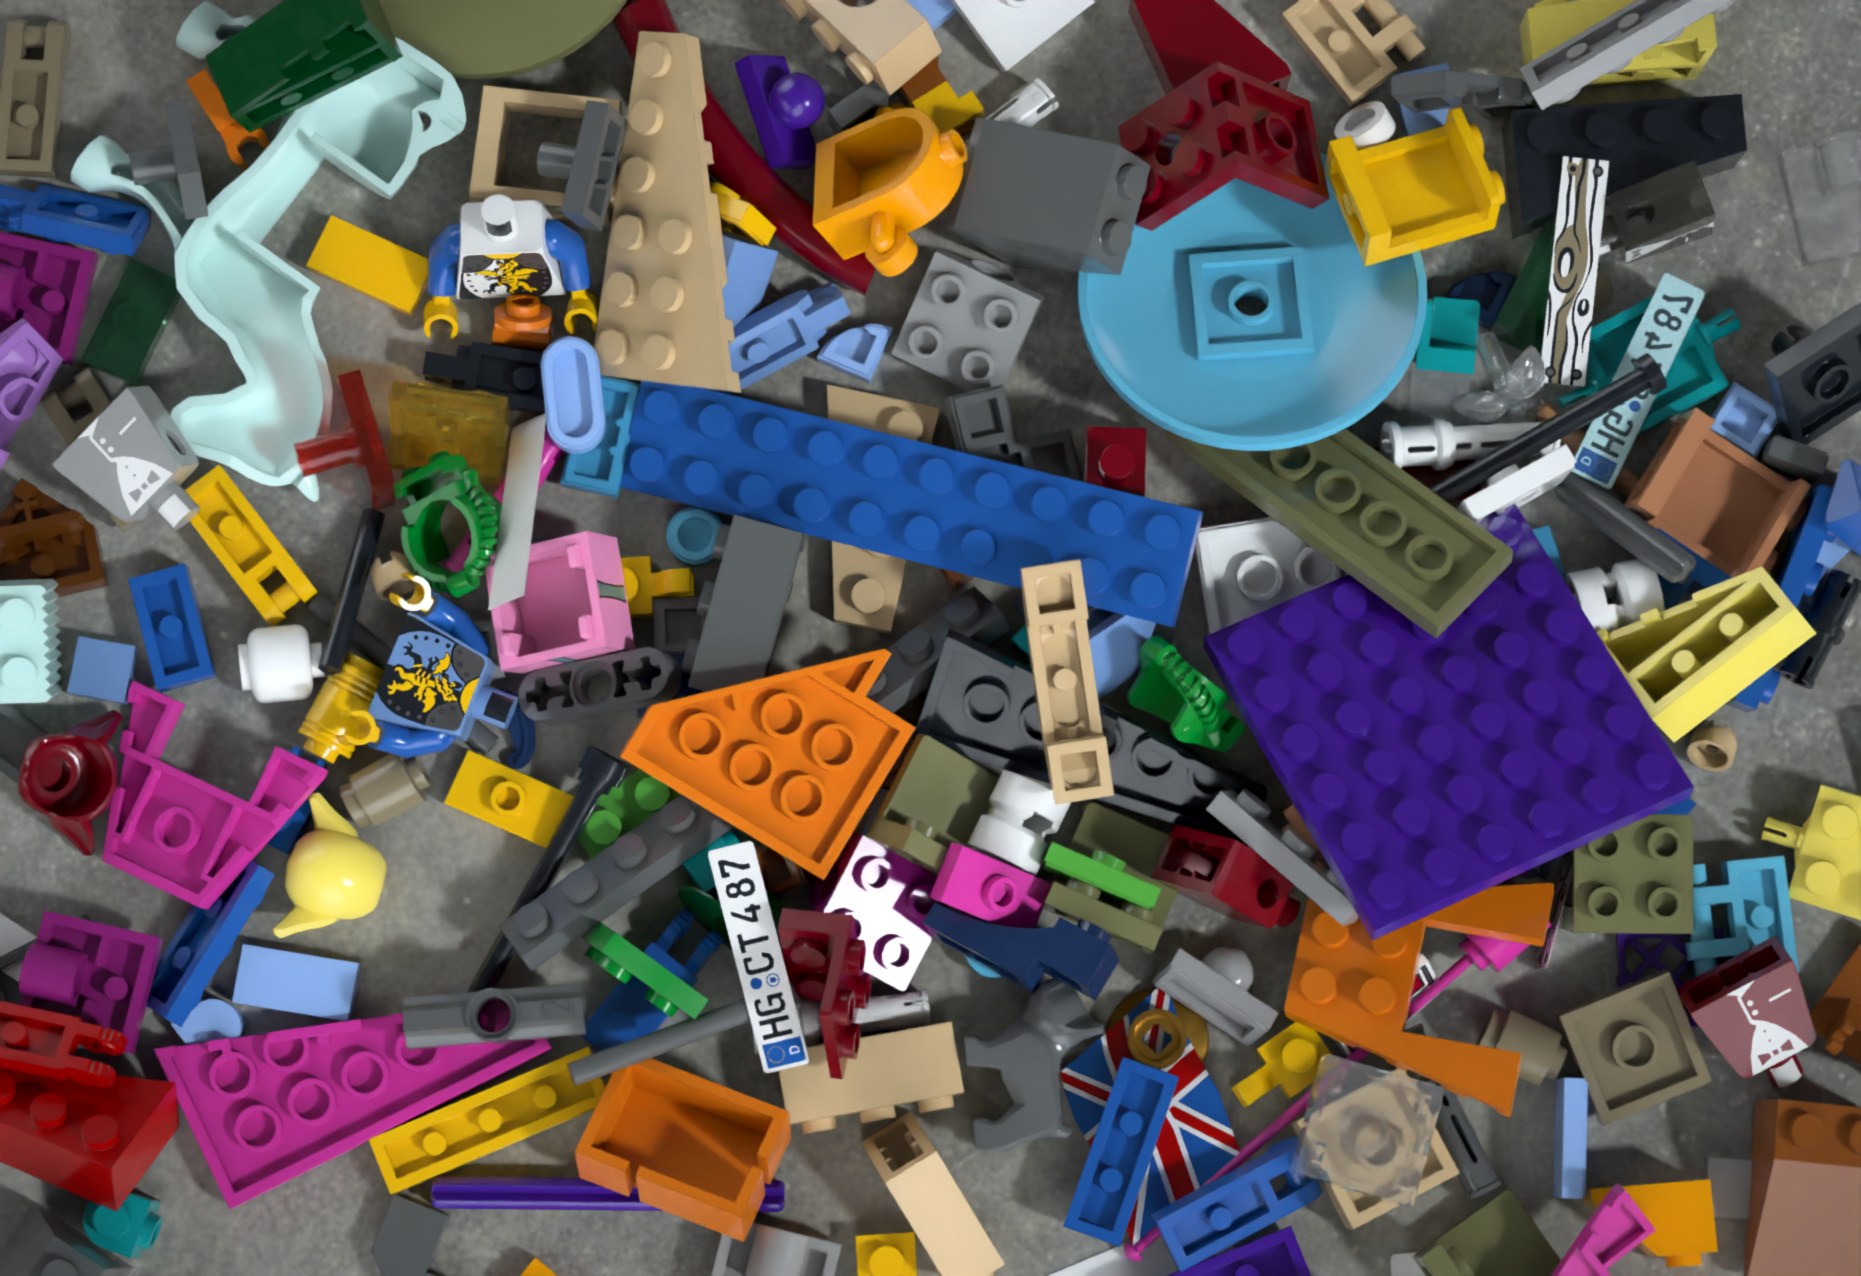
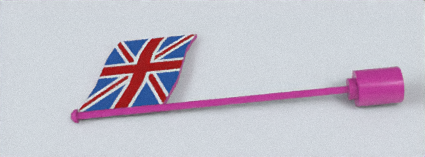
M1511 882L1509 885H1517V884L1514 883V882ZM1549 921V923H1548V928H1547V930H1548L1550 927H1552L1550 921ZM1461 933L1465 939L1458 944V947L1464 956L1410 1002L1407 1020L1470 965L1473 964L1481 972L1487 966H1490L1495 972L1499 973L1530 945ZM1159 988L1155 989L1061 1071L1064 1090L1073 1117L1090 1148L1122 1058L1125 1057L1136 1061L1130 1053L1127 1042L1132 1022L1138 1015L1151 1009H1164L1178 1017L1171 996ZM1154 1025L1146 1036H1143V1043L1154 1050V1053L1159 1054L1162 1053V1050L1168 1043H1172V1035H1167L1160 1025ZM1187 1037V1045L1181 1058L1170 1067L1158 1069L1178 1076L1179 1081L1127 1226L1131 1243L1127 1241L1124 1245L1125 1256L1131 1261L1142 1260L1143 1258L1140 1253L1161 1236L1150 1214L1239 1168L1300 1115L1307 1106L1316 1101L1371 1052L1358 1047L1239 1151L1219 1091Z

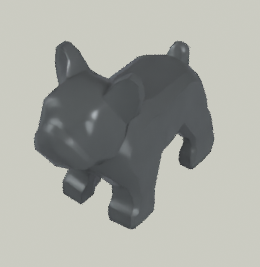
M1048 978L1040 982L1035 991L1030 993L1027 1007L1020 1018L1016 1019L995 1038L984 1040L978 1035L964 1036L967 1066L998 1069L1014 1103L997 1120H990L987 1116L973 1118L976 1150L1009 1151L1024 1142L1046 1137L1063 1139L1068 1138L1072 1133L1070 1126L1063 1123L1059 1074L1062 1058L1082 1040L1103 1034L1105 1031L1103 1024L1088 1016L1085 1005L1075 989L1055 978Z

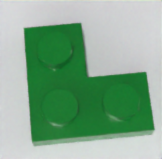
M600 922L581 936L582 939L591 944L584 955L624 984L629 981L632 975L650 987L644 998L673 1018L680 1008L696 1019L709 1001L705 996Z

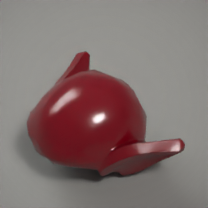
M115 710L89 721L78 723L68 728L65 733L47 734L37 737L26 747L20 763L18 794L23 802L33 810L46 815L50 824L73 843L84 856H92L95 852L92 821L100 817L107 810L117 788L118 763L113 751L107 745L122 719L121 713Z

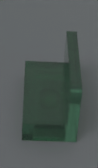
M1547 221L1489 333V336L1540 361L1555 235V225ZM1598 262L1597 274H1598V272H1599V270H1600V267H1601V265H1600L1599 262Z

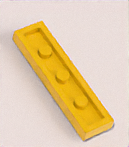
M589 1046L369 1139L390 1195L399 1193L595 1110L606 1087L603 1077L574 1086L567 1068V1063L592 1055L591 1048Z

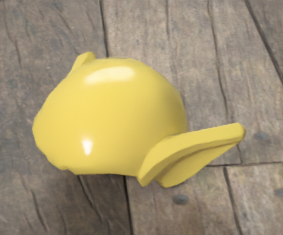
M312 793L308 797L314 821V830L306 833L296 841L286 862L284 886L294 906L273 928L274 935L279 938L308 929L324 927L333 924L339 919L363 917L376 908L383 890L387 867L382 854L373 845L361 840L352 825L339 815L320 793Z

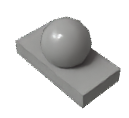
M1233 946L1219 947L1209 951L1202 959V962L1179 948L1159 967L1151 981L1154 983V986L1246 1046H1250L1271 1028L1279 1013L1250 994L1253 990L1257 974L1253 960L1243 950Z

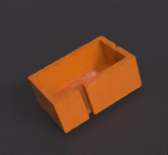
M650 1058L612 1072L574 1152L579 1177L629 1197L633 1187H636L640 1202L744 1242L765 1197L764 1182L771 1184L790 1142V1114L787 1110Z

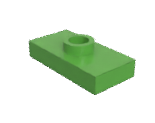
M1051 842L1042 864L1044 870L1067 880L1069 877L1077 879L1101 891L1100 894L1121 903L1123 901L1132 903L1150 912L1154 908L1162 889L1124 873L1123 870L1126 866L1124 861L1099 850H1093L1089 858Z

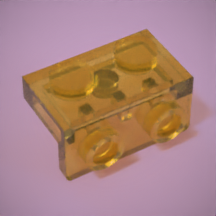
M392 382L388 398L391 436L385 456L387 468L405 471L415 466L424 467L429 464L428 458L441 451H448L450 455H463L470 468H474L479 472V482L496 484L500 481L510 440L508 397L493 395L481 390L470 392L441 388L424 382Z

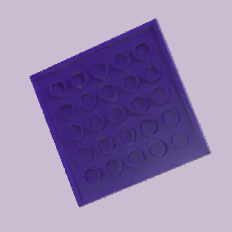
M1515 503L1499 515L1496 511L1485 516L1478 524L1514 550L1512 562L1437 639L1349 574L1204 636L1203 648L1372 940L1685 800L1691 796L1694 788Z

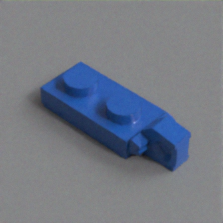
M0 184V229L9 232L16 230L18 232L43 236L52 242H70L97 248L107 254L133 256L151 228L152 210H149V207L46 184H40L36 191H28Z

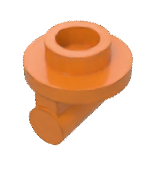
M515 294L507 297L506 302L500 303L494 308L492 345L545 351L552 343L551 309L545 304L540 303V299L533 295Z

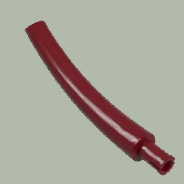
M628 0L613 20L634 65L639 31L680 33L666 0ZM704 79L707 105L701 112L704 140L712 144L714 164L707 165L708 175L714 182L722 184L740 196V200L750 203L777 228L772 237L827 276L865 296L876 269L866 258L865 252L846 260L841 258L813 226V206L793 190L756 152L724 111Z

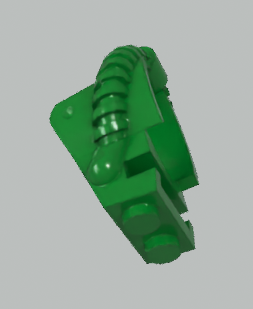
M441 451L428 458L429 464L424 467L415 466L401 473L402 479L393 483L392 486L397 499L406 497L408 500L407 507L402 510L408 525L402 526L401 540L404 552L410 565L413 566L415 575L424 578L430 588L439 592L451 593L454 597L459 598L479 587V576L483 575L486 567L492 561L490 556H493L496 550L493 546L498 541V537H495V532L499 530L502 504L494 496L485 492L479 482V472L474 468H470L463 455H450L448 451ZM451 501L462 512L471 531L469 556L463 564L464 569L458 572H450L442 568L438 563L449 557V551L441 533V516L446 505Z
M1158 635L1145 640L1138 651L1141 671L1127 693L1128 703L1172 724L1170 727L1171 733L1177 740L1185 743H1195L1226 753L1246 730L1239 719L1232 717L1231 713L1223 707L1229 696L1189 665L1187 661H1184L1183 657L1177 654L1175 646Z

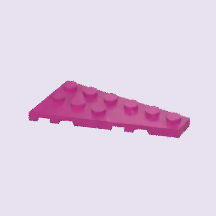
M503 1000L489 1002L481 1011L480 1020L483 1028L487 1032L492 1033L502 1031L510 1022L511 1011L508 1004ZM402 1013L154 1049L169 1082H175L177 1100L229 1209H235L369 1142V1139L401 1126L553 1050L548 1038L510 1041L504 1044L484 1043L408 1050L403 1030Z

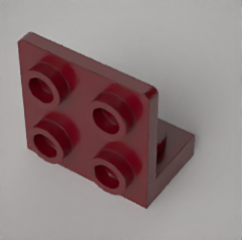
M782 908L778 931L789 982L793 983L797 995L813 1001H822L819 1018L830 1078L843 1079L847 1059H856L859 1052L861 1028L859 1023H855L858 1009H867L870 1001L871 975L863 973L866 958L865 940L857 939L853 915Z

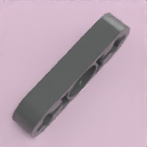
M645 647L542 668L531 672L522 681L518 692V703L520 709L528 718L551 726L646 708L649 705L669 701L677 694L682 683L681 667L671 655L654 648ZM652 665L661 669L660 676L652 679L651 687L637 681L629 682L627 674L635 678L648 676L652 673ZM606 671L611 678V689L603 700L593 702L588 693L590 681L596 674ZM549 687L561 692L570 691L572 699L566 696H559L549 699L547 707L540 705V697L548 695Z

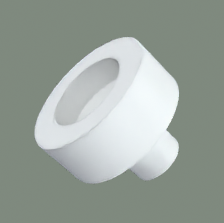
M1370 101L1346 113L1337 123L1334 134L1337 139L1351 135L1359 151L1386 143L1393 135L1396 123L1382 102Z

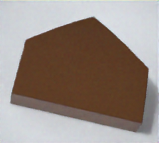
M21 478L11 492L14 496L0 515V581L53 579L59 584L53 590L59 597L109 586L96 527L89 523L78 511L69 509L41 492L35 485Z

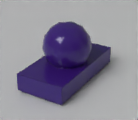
M747 55L735 62V68L769 167L771 169H807L813 166L816 158V146L809 126H812L821 117L825 106L824 91L819 82L805 73L794 72L790 74L785 56Z

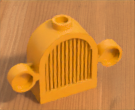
M895 103L877 109L874 118L816 143L813 226L843 260L865 252L868 261L882 276L893 277L902 273L913 263L918 251L917 244L907 233L922 227L935 218L949 204L959 188L963 176V163L967 161V150L961 136L954 129L942 133L923 111L916 108H907L901 103Z

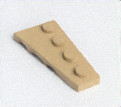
M827 384L828 419L933 445L940 408ZM832 541L835 623L891 635L907 560Z

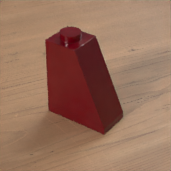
M1130 0L1129 15L1165 95L1216 61L1285 91L1287 90L1291 77L1287 63L1215 0Z

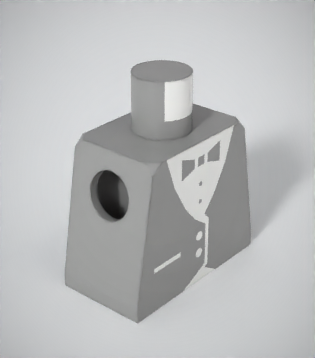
M149 386L127 387L52 463L58 472L126 523L144 520L156 511L173 531H176L187 524L200 510L199 505L180 486L198 467V458L155 392Z

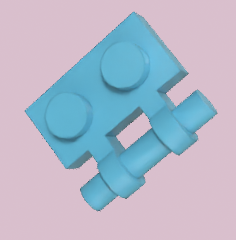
M1784 856L1725 861L1721 863L1723 885L1708 886L1705 864H1694L1693 934H1690L1691 942L1685 943L1687 961H1694L1695 977L1717 967V958H1734L1773 936H1776L1799 973ZM1726 904L1730 938L1715 939L1710 906Z

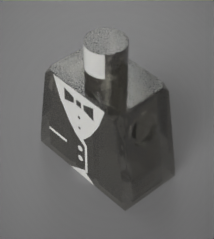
M1695 160L1607 196L1605 198V212L1607 216L1603 217L1599 256L1619 248L1625 264L1632 263L1712 235L1715 211ZM1636 216H1642L1651 223L1646 227L1637 228L1632 226L1629 220Z

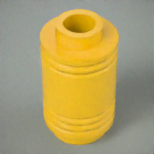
M347 652L341 673L329 674L327 676V680L323 683L309 709L305 721L302 722V727L298 730L299 734L307 738L302 748L334 764L338 755L350 759L351 753L354 752L357 745H342L337 741L336 735H348L354 738L358 732V723L353 717L340 714L345 710H364L368 712L384 670Z

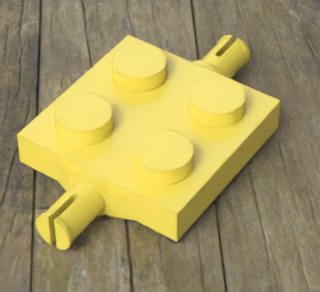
M1821 784L1813 812L1802 827L1768 816L1764 827L1786 833V835L1765 829L1762 832L1761 840L1795 849V870L1789 887V897L1791 899L1861 920V795Z

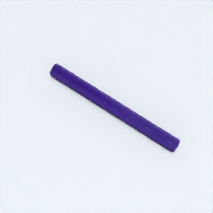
M437 1176L433 1179L431 1185L432 1206L436 1209L663 1211L640 1202L636 1187H633L629 1197L581 1178ZM772 1180L771 1184L764 1182L765 1197L758 1212L782 1211L785 1206L784 1182L780 1180Z

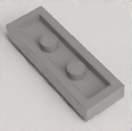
M1243 789L1240 794L1234 790L1219 792L1206 810L1342 926L1355 923L1359 918L1332 870L1329 871L1312 857L1317 849L1308 839L1290 827L1285 832L1280 830L1267 819V816L1271 813L1270 808L1248 790Z

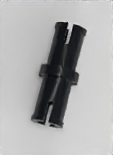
M1831 569L1828 575L1829 578L1811 613H1803L1802 615L1816 634L1791 652L1784 665H1781L1779 669L1781 676L1787 680L1791 676H1795L1796 678L1793 683L1804 688H1813L1815 679L1832 646L1840 645L1846 634L1842 627L1861 593V581L1854 578L1852 583L1847 582L1850 574L1840 570Z

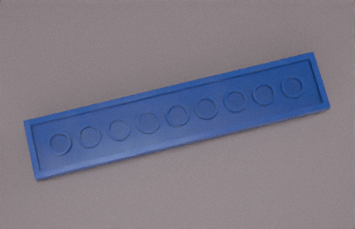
M647 381L641 382L629 430L630 441L620 487L732 516L745 517L803 534L1022 589L1020 568L1080 559L1087 606L1170 627H1175L1204 513L1199 510L708 389Z

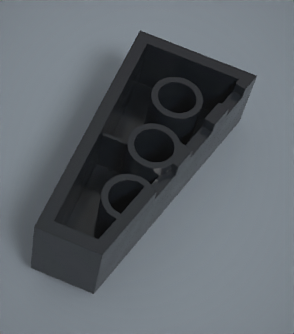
M1742 94L1547 107L1544 110H1541V108L1511 110L1502 127L1512 239L1530 234L1535 229L1556 223L1563 156L1609 161L1604 207L1610 205L1614 207L1633 201L1636 197L1660 189L1667 190L1734 168L1747 151Z

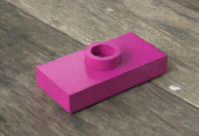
M951 842L930 898L995 925L1036 928L1052 883L963 845Z

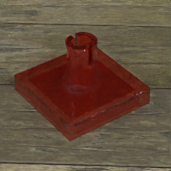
M359 369L338 375L339 406L345 422L343 430L293 444L302 476L304 478L354 463L355 468L360 470L371 509L380 510L394 506V477L361 371Z

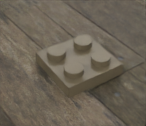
M1665 969L1555 1013L1580 1078H1584L1585 1082H1588V1098L1598 1123L1602 1126L1713 1082L1670 972Z

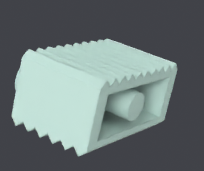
M53 579L0 581V704L47 702L58 695L63 689L58 684L63 676L57 672L62 666L57 661V658L62 653L56 649L61 641L55 637L61 631L55 626L60 618L54 614L60 608L54 603L59 595L53 591L59 584Z

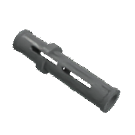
M1422 1023L1404 1031L1426 1036ZM1408 1069L1406 1073L1460 1173L1457 1177L1466 1193L1467 1200L1475 1199L1499 1187L1502 1182L1500 1178H1497L1456 1094L1442 1088L1440 1083Z

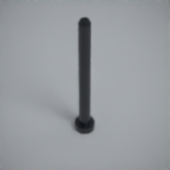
M1646 353L1633 360L1635 370L1428 489L1450 503L1485 483L1488 478L1513 464L1520 463L1645 390L1654 396L1667 389L1666 379L1653 357Z

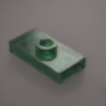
M130 259L80 361L92 369L130 386L137 387L181 297V294L176 289V278L134 259Z

